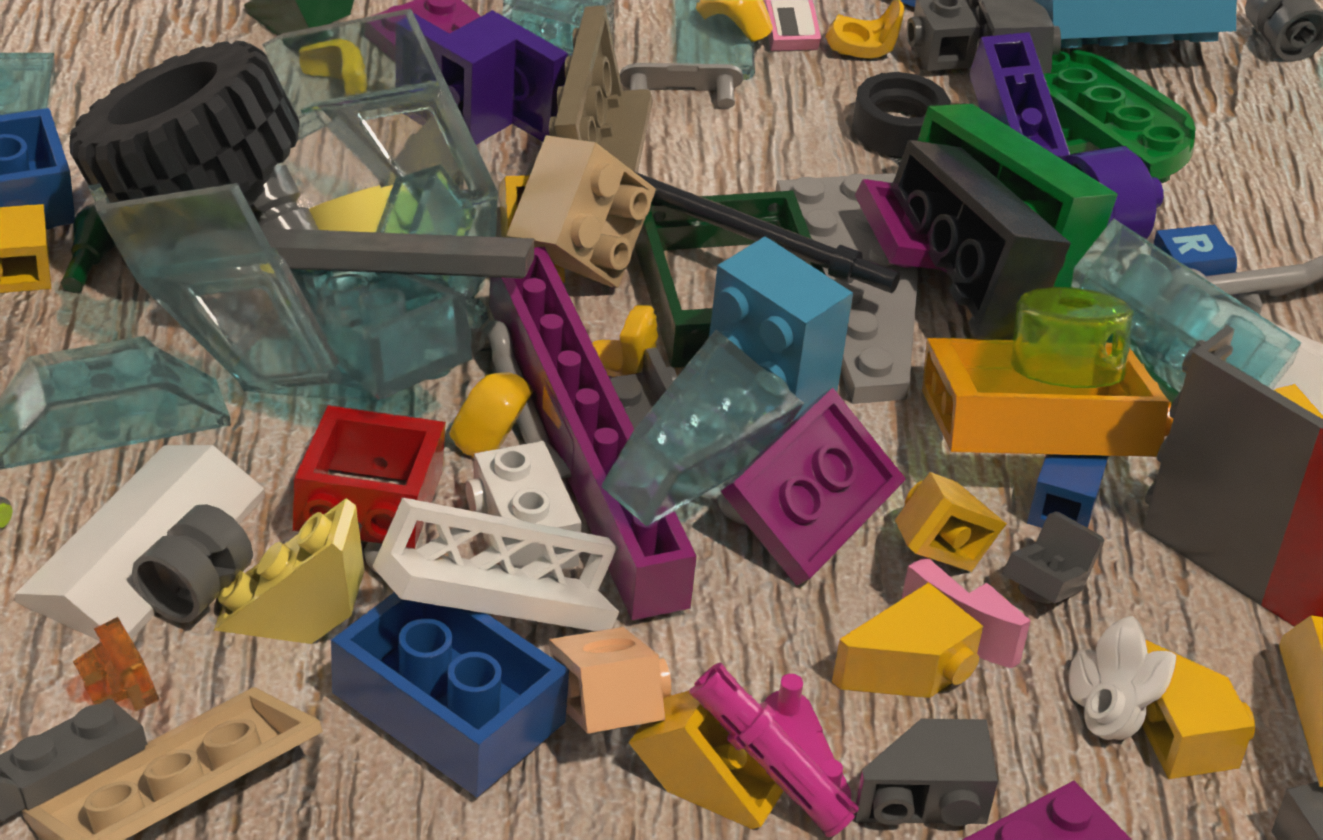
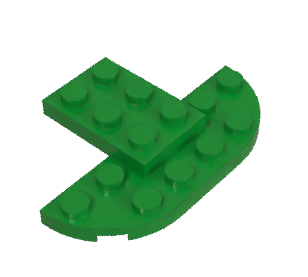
M1074 48L1070 49V55L1060 50L1059 55L1052 56L1051 73H1044V77L1070 154L1126 146L1143 161L1151 177H1156L1161 183L1169 181L1172 174L1181 170L1190 161L1194 151L1196 128L1192 117L1184 108L1121 66L1101 56Z

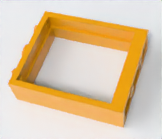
M927 338L922 392L951 452L1157 457L1159 448L1164 442V437H1167L1170 433L1173 418L1169 416L1171 402L1160 390L1158 383L1152 379L1144 364H1141L1127 343Z

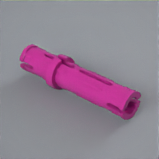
M722 663L713 665L694 683L695 686L690 689L689 694L721 723L720 725L729 733L727 741L736 750L744 749L753 757L783 791L811 817L812 821L822 830L826 837L835 836L854 819L855 816L853 814L859 810L857 804L840 790L811 757L786 734L782 727L774 720L776 716L775 711L766 702L759 704L744 690Z

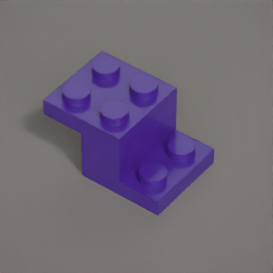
M493 10L450 34L412 12L398 20V105L425 122L434 113L444 116L458 142L469 149L511 124L543 142L545 136H549L550 118L557 116L558 113L557 90L559 86H565V60L568 53Z

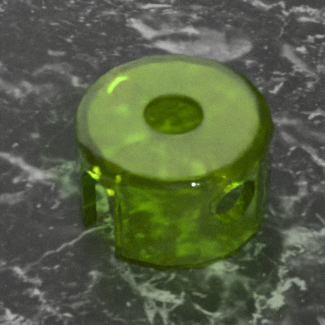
M1049 287L1027 292L1020 297L1016 307L1011 365L1017 373L1049 385L1070 388H1097L1111 386L1123 381L1127 372L1133 310L1125 301L1113 295L1095 290L1073 287ZM1114 332L1112 351L1108 355L1105 349L1106 341Z

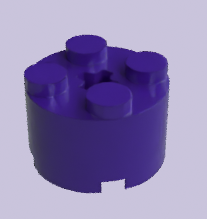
M1126 146L1074 153L1062 157V160L1118 194L1096 257L1137 250L1144 247L1154 227L1156 208L1160 207L1163 203L1164 190L1161 182L1156 177H1151L1143 161Z

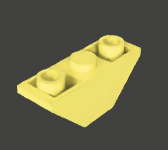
M346 498L324 515L321 512L315 513L305 522L296 536L285 544L281 542L273 544L262 556L260 562L246 573L240 570L236 575V579L220 591L218 601L222 604L214 631L312 644L351 617L365 571L356 505Z

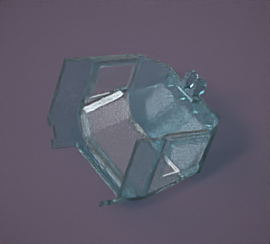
M411 8L283 33L262 44L300 121L296 146L291 148L290 155L283 163L276 165H286L301 193L296 202L298 207H308L309 209L332 199L380 185L382 188L407 182L425 234L496 237L497 188ZM237 183L113 203L110 202L101 184L88 185L90 193L95 200L96 211L135 280L239 382L244 392L333 400L369 398L371 401L382 400L391 396L399 389L400 381L414 364L426 356L427 348L431 344L444 352L464 349L472 339L471 329H480L489 318L487 316L488 307L479 298L474 297L479 292V286L486 277L388 273L327 298L306 300L301 288L309 281L332 271L309 270L303 272L302 269H290L285 259L278 254L276 248H271Z

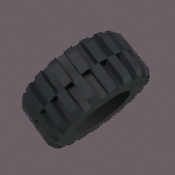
M236 40L232 44L224 41L215 43L211 47L201 46L192 49L189 53L179 57L177 55L173 56L152 69L147 68L136 74V77L130 81L119 84L110 90V94L105 98L98 99L89 107L90 111L88 113L82 114L78 118L75 128L71 130L69 142L70 154L108 220L124 229L129 228L133 231H142L146 227L154 230L164 228L168 223L175 221L181 223L193 219L194 215L205 210L208 212L222 206V202L233 196L238 197L250 190V186L258 180H264L274 172V167L278 163H283L288 158L291 148L296 146L300 121L266 53L245 41Z

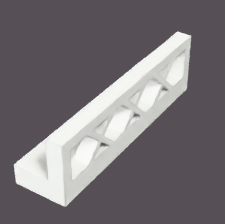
M402 497L372 566L398 597L404 600L591 631L612 629L619 614V611L598 591L618 548L610 538ZM417 520L436 525L439 537L417 550L405 548ZM480 532L488 534L492 543L491 547L471 559L461 558L457 549L458 545ZM532 542L539 543L543 556L521 569L513 567L510 555ZM581 552L591 553L580 579L564 577L560 565Z

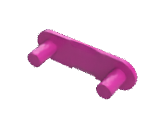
M796 674L784 675L781 678L779 691L771 693L765 700L776 713L774 720L828 775V778L851 799V790L843 775V766L839 761L835 760L810 701L802 695L803 679Z

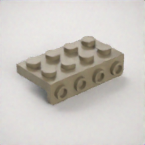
M605 5L587 6L584 9L580 27L573 29L572 42L574 51L573 55L567 56L565 60L566 82L565 86H559L557 90L558 113L557 116L550 118L549 136L596 142L628 168L638 172L653 103L652 95L647 89L623 91Z

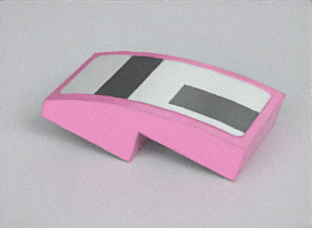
M763 0L773 26V30L768 35L771 51L818 50L821 35L813 0Z

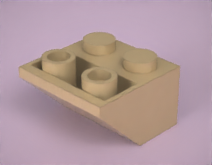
M546 135L506 236L509 238H534V248L545 246L553 264L607 286L619 288L645 217L650 210L656 188L596 142Z

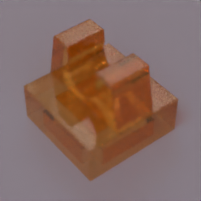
M116 617L94 628L100 643L73 661L93 705L100 704L110 698L115 703L129 699L135 711H138L159 700L144 660L120 619Z

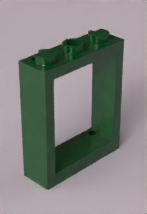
M794 190L700 196L812 239ZM652 201L650 210L645 217L635 243V249L654 313L657 316V323L669 363L673 368L706 366L712 308L682 310L664 251L751 245L756 241ZM803 260L825 274L823 267Z

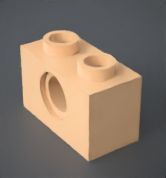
M619 627L549 639L550 656L569 669L566 713L587 734L665 720L663 698L671 696V677L668 665L664 658H659L655 651L626 628Z

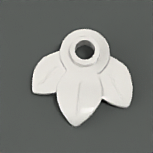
M1133 616L1125 617L1109 626L1098 640L1096 651L1079 650L1075 654L1069 670L1071 697L1074 701L1085 707L1084 721L1086 727L1091 733L1105 740L1127 739L1140 729L1146 716V706L1158 700L1164 694L1171 682L1175 668L1176 655L1169 651L1147 652L1144 631L1139 621Z

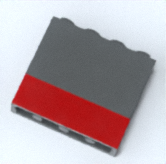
M1226 325L1207 341H1197L1195 346L1188 351L1183 361L1182 370L1186 373L1182 390L1178 393L1170 407L1169 416L1173 418V423L1169 435L1160 446L1157 454V461L1161 465L1158 476L1150 486L1145 497V503L1149 505L1142 530L1295 627L1311 615L1323 617V419L1228 364L1226 358L1232 354L1234 348L1230 345L1235 329Z

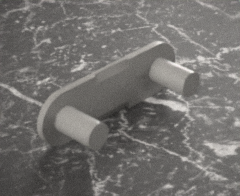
M633 63L623 67L619 73L621 84L630 88V90L695 88V90L717 91V104L723 109H728L735 105L734 88L738 87L743 81L741 69L730 64Z

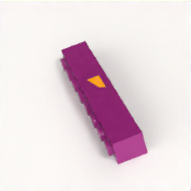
M545 246L534 248V260L526 277H490L489 308L494 319L505 323L511 333L515 359L518 362L524 379L534 390L531 396L549 440L571 471V477H568L567 480L592 535L608 537L618 546L608 570L631 620L691 609L697 558L695 551Z

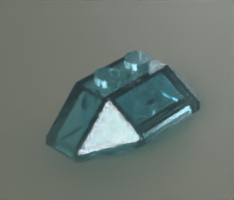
M146 336L29 356L0 396V470L231 426L230 415L215 378Z

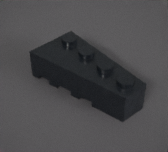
M908 140L891 190L916 233L926 234L930 247L928 254L934 265L945 268L953 281L949 291L957 305L968 307L972 314L968 324L974 335L980 338L1031 341L1059 271L1065 263L1066 254L1071 243L962 147Z

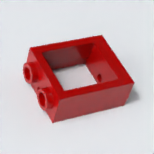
M328 405L294 477L292 531L299 532L312 515L317 512H321L324 515L347 498L356 505L358 522L362 526L359 528L361 541L382 544L402 497L432 503L443 470L446 422ZM330 469L406 480L407 483L405 486L328 475L327 473ZM417 520L406 544L407 548L415 549L424 525L423 521Z

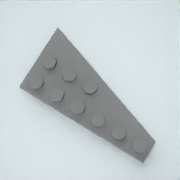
M896 173L851 174L839 177H802L792 180H777L776 191L794 190L813 240L834 248L844 245L860 251L863 254L862 259L900 273L898 286L891 294L855 279L852 283L829 276L828 269L823 267L826 276L853 292L841 366V376L852 404L906 400L910 383L919 267L904 268L889 263L854 196L862 179L893 183Z

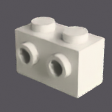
M544 441L474 454V477L467 480L465 484L466 498L470 511L581 532L582 522ZM483 533L485 546L488 549L492 546L488 534ZM532 542L509 557L513 567L521 569L543 556L539 543ZM579 554L560 565L561 569L578 566Z

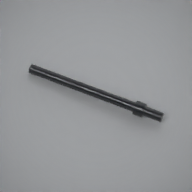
M635 172L656 188L652 199L653 202L754 241H758L766 236L798 258L828 269L829 276L847 283H852L855 279L891 294L898 286L900 280L899 272L862 259L863 254L860 251L844 245H839L837 248L828 246Z

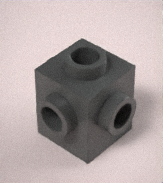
M916 0L914 16L910 17L907 21V40L911 47H915L927 71L971 68L980 37V21L978 15L972 13L966 0Z

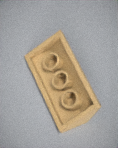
M252 687L147 742L148 745L145 746V749L44 803L30 810L24 809L21 812L25 822L40 840H125L322 733V726L320 720L256 687Z

